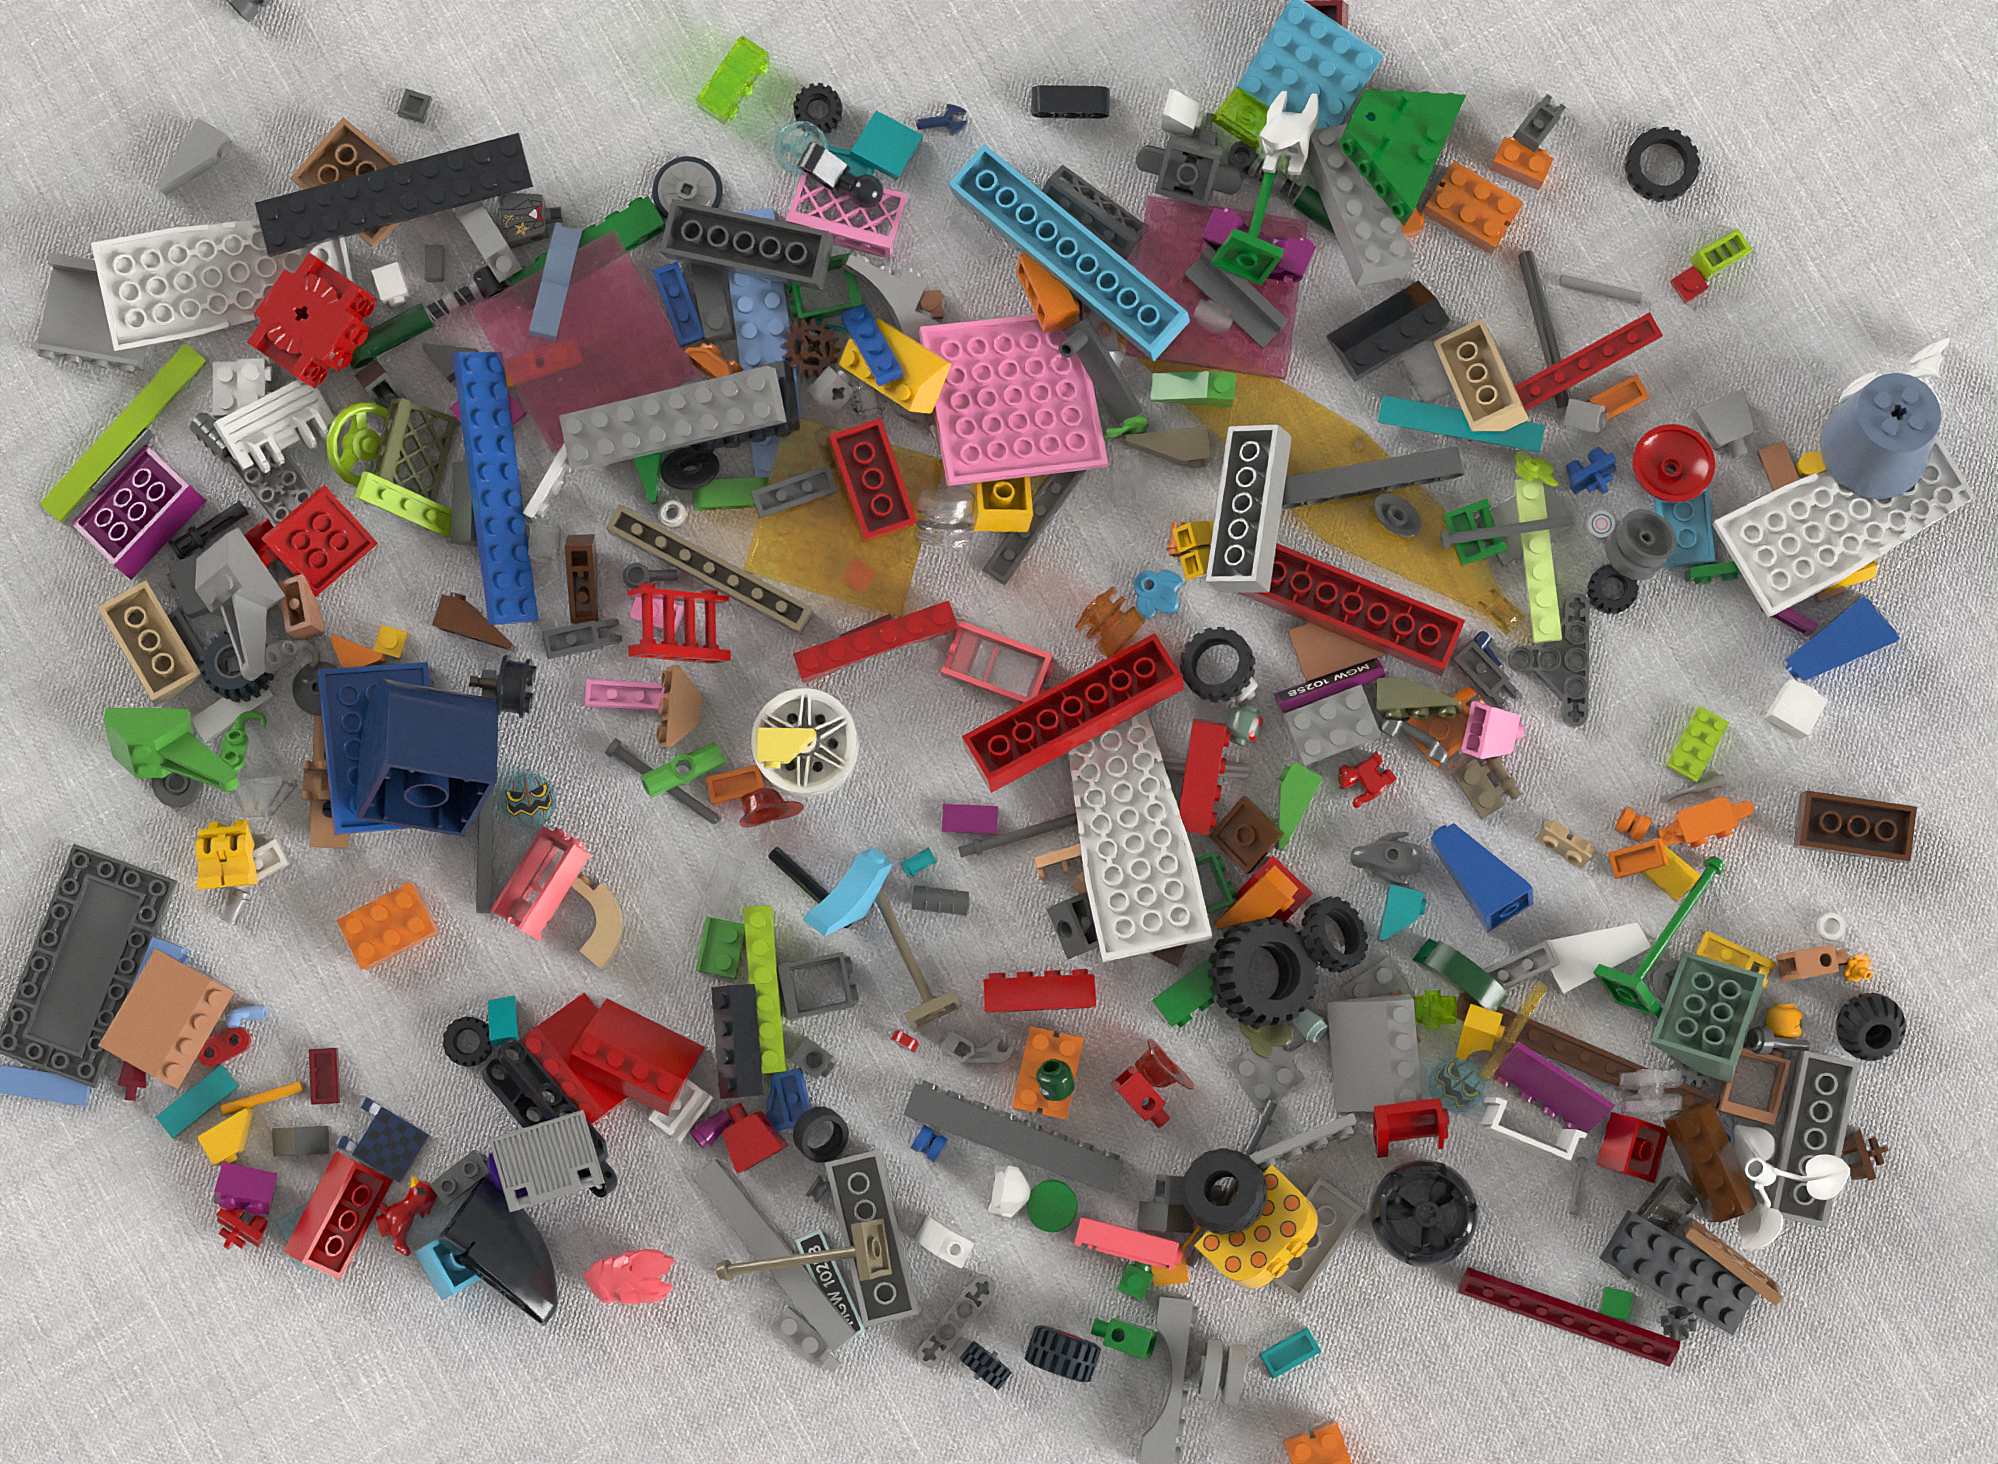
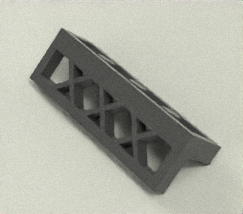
M1064 165L1048 178L1041 190L1124 260L1129 257L1137 242L1150 228ZM1063 176L1065 179L1070 181L1071 184L1065 183L1063 180L1060 179V177ZM1083 194L1089 195L1093 200L1087 199ZM1104 209L1110 210L1115 216L1109 215ZM1126 225L1132 226L1138 232L1134 233Z

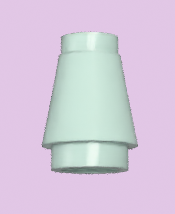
M1308 1009L1304 1012H1299V1016L1291 1020L1304 1038L1311 1040L1313 1043L1320 1040L1328 1029L1325 1019Z

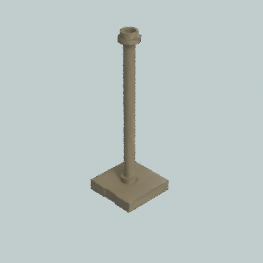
M881 888L875 901L923 1000L920 1006L904 1013L912 1030H915L962 1007V1004L954 989L939 997L932 995Z
M873 1219L851 1224L854 1246L735 1264H731L729 1260H723L717 1264L716 1273L720 1280L730 1281L733 1275L856 1257L860 1281L890 1275L892 1271L884 1219Z

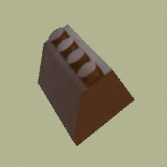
M1712 1102L1663 1119V1123L1708 1222L1721 1223L1745 1215L1757 1206V1202Z

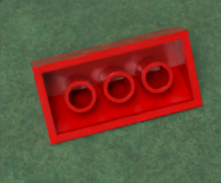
M1088 969L1072 970V975H1061V970L1044 971V976L1033 977L1032 971L1016 972L1017 977L1006 978L1005 973H989V979H983L985 1013L1096 1008L1094 974H1088Z
M336 1151L283 1252L308 1266L341 1280L379 1208V1202H382L393 1179Z

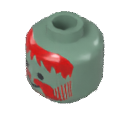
M1239 704L1238 707L1230 709L1226 720V731H1231L1230 742L1245 746L1246 742L1252 743L1257 741L1264 722L1262 716L1259 715L1260 710L1244 704Z

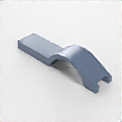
M556 222L529 335L556 341L583 228L577 227L576 230L563 227L561 223Z

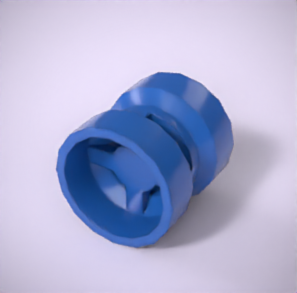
M924 1125L910 1148L916 1152H923L926 1154L927 1159L935 1162L948 1139L942 1135H935L932 1133L931 1128ZM933 1139L934 1141H933L932 1145L930 1146V1148H929V1150H928L927 1147H928L929 1143L931 1142V1140Z

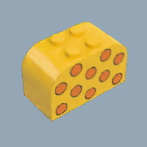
M1273 1165L1263 1173L1268 1188V1199L1259 1220L1253 1226L1238 1234L1219 1235L1207 1231L1194 1245L1222 1274L1236 1285L1246 1289L1263 1287L1274 1277L1279 1278L1288 1269L1287 1263L1294 1256L1298 1258L1305 1252L1308 1247L1307 1243L1315 1234L1318 1225V1216L1314 1205Z

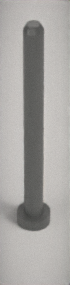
M1567 515L1455 533L1441 530L1440 542L1444 550L1450 549V544L1568 527L1573 524L1571 516Z
M617 738L611 742L605 751V754L610 758L615 755L642 775L654 770L620 746L621 741ZM678 786L666 791L711 824H717L719 821L718 814Z

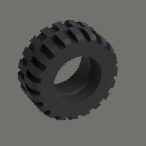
M1264 918L1237 924L1235 928L1228 929L1223 933L1224 938L1218 939L1214 945L1217 952L1210 955L1209 962L1213 963L1212 969H1208V978L1213 980V985L1210 988L1212 994L1217 993L1218 995L1216 1002L1220 1008H1227L1226 1014L1232 1019L1238 1018L1239 1023L1244 1025L1268 1026L1293 1020L1299 1016V1012H1304L1308 1008L1309 1002L1307 1000L1313 999L1316 994V990L1313 987L1314 984L1319 982V975H1316L1315 968L1319 967L1318 961H1314L1311 957L1310 949L1307 950L1305 938L1302 937V931L1295 932L1296 927L1289 922L1283 923L1281 919ZM1257 947L1264 948L1273 956L1279 970L1277 988L1268 999L1261 996L1254 989L1249 979V960Z

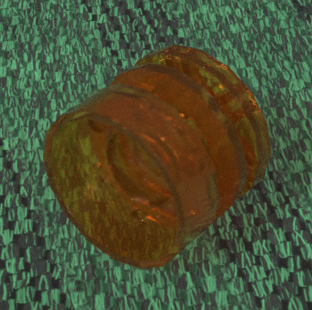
M1114 586L1098 595L1086 607L1074 627L1079 633L1088 626L1091 627L1084 637L1086 640L1099 634L1101 638L1095 648L1106 658L1120 651L1147 620V617L1136 606L1129 608L1125 612L1121 610L1126 601L1124 595L1114 603L1112 602L1118 593Z

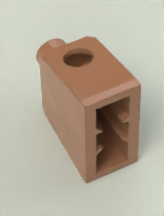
M1833 945L1778 954L1776 955L1780 980L1785 982L1837 973L1839 966L1848 964L1847 952L1845 949L1835 950Z

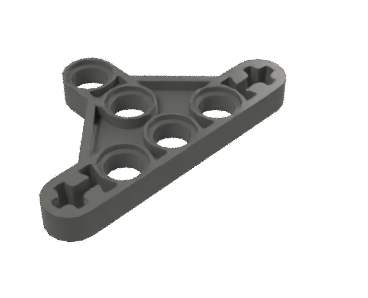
M1579 593L1570 595L1564 602L1563 621L1560 623L1562 640L1541 642L1536 646H1518L1508 655V664L1511 669L1517 672H1533L1562 701V720L1567 726L1572 728L1580 727L1586 722L1589 701L1590 605L1587 597ZM1575 599H1578V603L1584 607L1578 611V619L1584 618V622L1578 620L1568 621V617L1574 618L1575 610L1570 608L1569 604H1572ZM1579 626L1583 630V638L1579 641L1572 640L1568 633L1570 627ZM1521 651L1527 654V665L1520 667L1514 663L1513 656L1516 652ZM1549 652L1555 656L1556 662L1554 666L1545 667L1541 663L1543 653ZM1578 653L1582 656L1583 664L1580 668L1570 666L1568 662L1570 654ZM1577 680L1582 684L1583 690L1580 695H1572L1568 691L1570 681ZM1567 699L1573 701L1583 699V704H1577V712L1582 713V717L1578 718L1577 722H1573V718L1568 717V713L1573 711V703L1568 704Z

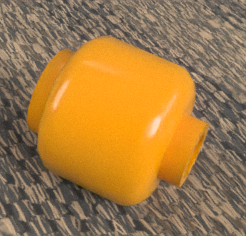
M1774 1003V1006L1766 1011L1765 1027L1771 1028L1774 1037L1798 1038L1802 1031V1012L1796 1009L1795 1004Z

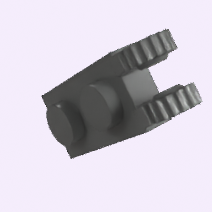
M1548 94L1541 102L1536 104L1512 136V138L1533 152L1538 149L1566 108V106L1560 104L1554 111L1549 109L1548 106L1551 103L1552 97Z
M614 618L598 622L593 620L543 631L542 635L547 659L600 649L602 646L622 642V635L616 634L600 638L598 629H609L618 626V619Z
M1471 639L1451 658L1500 709L1506 711L1510 709L1508 703L1496 692L1502 686L1513 699L1519 701L1523 697L1509 681L1510 678L1474 640Z

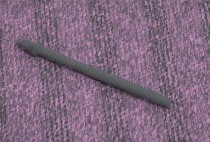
M1073 813L981 841L974 839V843L958 847L960 857L977 853V856L982 855V851L1078 824L1077 814Z
M1267 1100L1261 1114H1257L1256 1119L1258 1120L1242 1150V1153L1248 1157L1254 1153L1267 1125H1271L1273 1121L1271 1117L1278 1104ZM1229 1177L1222 1191L1221 1201L1217 1202L1216 1206H1227L1239 1184L1237 1179ZM1203 1229L1198 1241L1203 1237L1207 1230ZM1194 1247L1187 1262V1265L1194 1269H1197L1203 1257V1254L1196 1247Z

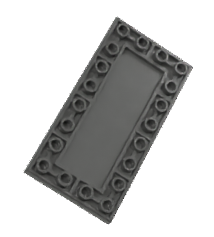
M73 844L0 1029V1054L97 1089L111 1055L110 1052L101 1048L99 1043L132 988L151 938L157 937L178 881Z

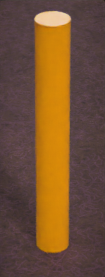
M302 1081L294 1082L222 1104L221 1111L223 1115L234 1113L245 1108L303 1092L304 1087Z

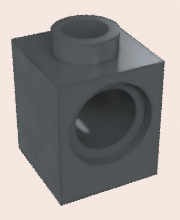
M807 1037L790 1059L818 1080L821 1076L826 1078L835 1066L832 1063L835 1057ZM813 1052H818L822 1056V1063L817 1068H811L807 1063L809 1054Z

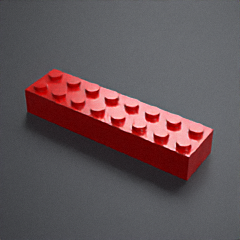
M1276 543L1270 591L1238 593L1441 677L1465 623V619Z
M1154 633L963 735L962 739L965 750L992 793L1184 690L1182 675Z

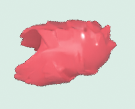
M628 1250L619 1255L604 1258L597 1263L594 1262L589 1271H585L583 1275L591 1292L602 1303L649 1304L667 1297V1292L673 1288L672 1284L661 1282L662 1279L657 1277L670 1272V1266L675 1262V1259L665 1255L660 1250Z

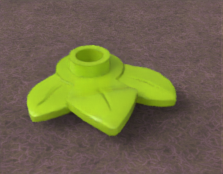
M1523 451L1516 452L1514 455L1517 459L1515 472L1521 478L1529 482H1533L1535 478H1538L1547 485L1555 487L1559 485L1551 476L1555 469L1548 461L1539 457L1533 459Z

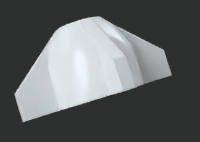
M996 1165L994 1168L995 1181L992 1201L988 1207V1213L1012 1217L1028 1202L1030 1185L1019 1167Z

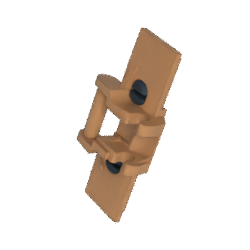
M314 715L312 761L303 760L302 765L304 773L301 799L310 801L311 807L309 847L348 849L349 834L334 835L322 716Z

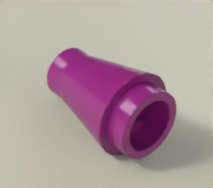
M721 1109L716 1114L693 1125L694 1129L690 1131V1134L702 1149L708 1145L711 1147L732 1121Z

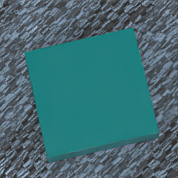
M876 110L851 149L850 156L897 181L923 140V135Z

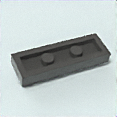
M829 465L751 491L750 494L759 519L833 494L838 490Z

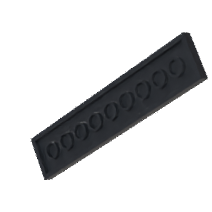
M515 133L255 202L267 253L272 257L534 186L520 134Z

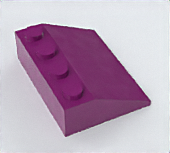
M146 444L71 524L114 567L132 580L207 500Z
M1520 1042L1508 1044L1491 1070L1496 1075L1495 1081L1506 1088L1512 1085L1519 1090L1517 1095L1531 1104L1535 1100L1543 1106L1542 1112L1553 1119L1559 1116L1565 1120L1564 1126L1568 1129H1577L1584 1133H1589L1614 1107L1613 1103Z

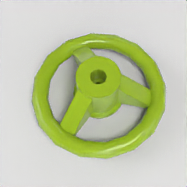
M356 402L344 408L332 421L327 435V455L333 470L344 482L358 487L361 477L350 473L349 470L358 460L372 461L376 459L381 440L376 431L367 429L366 413L378 415L385 421L388 414L387 408L374 402ZM352 417L349 432L342 440L343 453L340 460L337 453V437L341 426L348 418ZM405 438L403 439V442H402V447H403L404 451H405ZM401 463L396 465L395 473L400 468Z

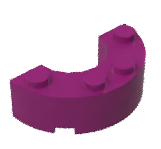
M1214 208L1202 239L1207 246L1210 245L1217 252L1233 228L1248 234L1250 227L1233 210ZM1260 230L1258 239L1284 249L1281 260L1267 279L1285 282L1287 278H1293L1292 282L1294 283L1301 281L1316 250L1314 243L1303 237L1298 239L1290 237L1289 240L1280 237L1271 238L1265 236Z

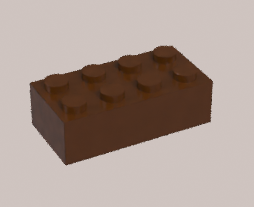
M1804 791L1800 793L1793 848L1901 864L1911 861L1917 807Z

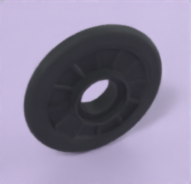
M685 447L672 452L665 458L660 468V475L663 481L672 488L693 490L710 483L717 476L720 464L714 453L701 454L692 447ZM688 466H696L694 470H683L685 467Z

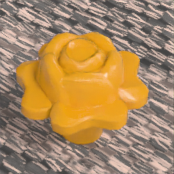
M1857 953L1854 956L1848 957V964L1844 966V975H1846L1845 980L1847 982L1854 981L1858 983L1861 978L1869 980L1872 977L1873 972L1868 969L1871 966L1868 954L1862 955Z

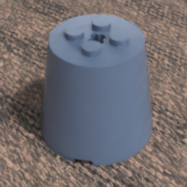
M1890 373L1875 378L1837 406L1826 420L1820 436V451L1823 463L1832 478L1839 485L1842 483L1850 490L1856 492V495L1871 499L1895 497L1912 488L1927 468L1940 426L1941 409L1936 395L1929 386L1916 377L1902 373Z

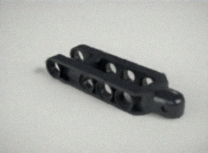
M516 1039L505 1041L498 1050V1059L491 1060L483 1070L482 1076L485 1084L522 1128L558 1118L560 1113L571 1114L580 1111L521 1041ZM506 1050H514L518 1054L519 1059H510L506 1054ZM499 1069L502 1071L504 1079L495 1078L491 1070ZM542 1092L551 1093L554 1097V1102L545 1101L542 1097ZM527 1111L536 1112L539 1116V1121L530 1120L527 1116ZM586 1118L605 1182L600 1184L602 1186L601 1189H597L594 1186L590 1187L589 1190L597 1197L603 1198L617 1187L618 1179L615 1171L606 1162L609 1156L604 1138ZM589 1167L577 1171L579 1179L591 1176Z

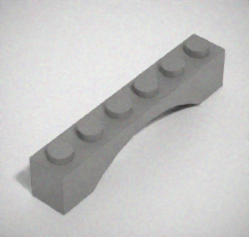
M1159 1295L1156 1325L1163 1334L1169 1350L1171 1384L1162 1412L1153 1425L1142 1435L1139 1464H1179L1181 1447L1176 1446L1177 1435L1182 1436L1184 1419L1179 1418L1180 1408H1186L1188 1391L1183 1390L1184 1379H1189L1191 1363L1186 1362L1187 1351H1193L1194 1334L1189 1333L1191 1323H1196L1198 1310L1197 1306H1193L1192 1299Z

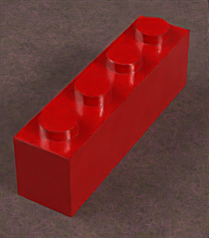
M1193 718L1178 807L1186 832L1209 835L1210 828L1215 829L1217 812H1213L1214 801H1220L1222 785H1217L1219 774L1224 775L1226 758H1222L1223 747H1229L1231 731H1226V723Z

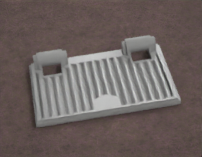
M583 1110L488 1139L509 1212L605 1183ZM589 1167L591 1176L579 1179L577 1171ZM526 1187L528 1195L517 1198L515 1190Z

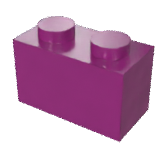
M222 1162L214 1190V1204H218L225 1209H243L253 1215H269L277 1188L278 1173Z

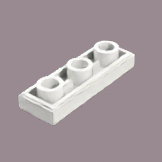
M565 443L523 512L528 519L534 522L539 517L542 519L546 515L550 504L547 502L552 494L557 495L564 483L561 478L566 470L571 471Z

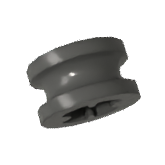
M819 1175L805 1196L814 1197V1202L818 1203L829 1187L830 1182L822 1181V1176Z

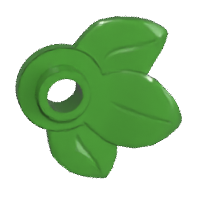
M1135 416L1123 421L1124 427L1107 429V433H1103V439H1112L1124 434L1145 433V429L1149 427L1147 418Z

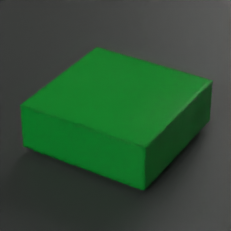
M1604 1287L1600 1313L1628 1320L1633 1293Z

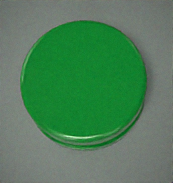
M1046 1180L1037 1184L1030 1191L1026 1210L1030 1221L1037 1228L1046 1232H1058L1067 1228L1074 1221L1077 1215L1078 1203L1074 1192L1068 1185L1057 1180Z

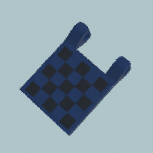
M365 1097L360 1103V1108L375 1116L359 1144L342 1135L337 1140L336 1145L400 1183L429 1134L382 1107L372 1099Z

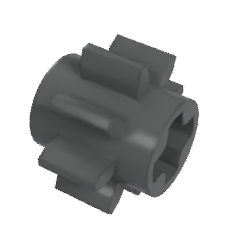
M1682 1306L1668 1308V1316H1661V1327H1663L1664 1336L1668 1335L1670 1338L1678 1341L1689 1339V1331H1696V1320H1694L1693 1312H1689Z

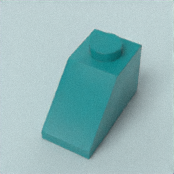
M1394 885L1388 886L1378 941H1385L1416 921L1419 915H1424L1427 899H1423L1424 892Z

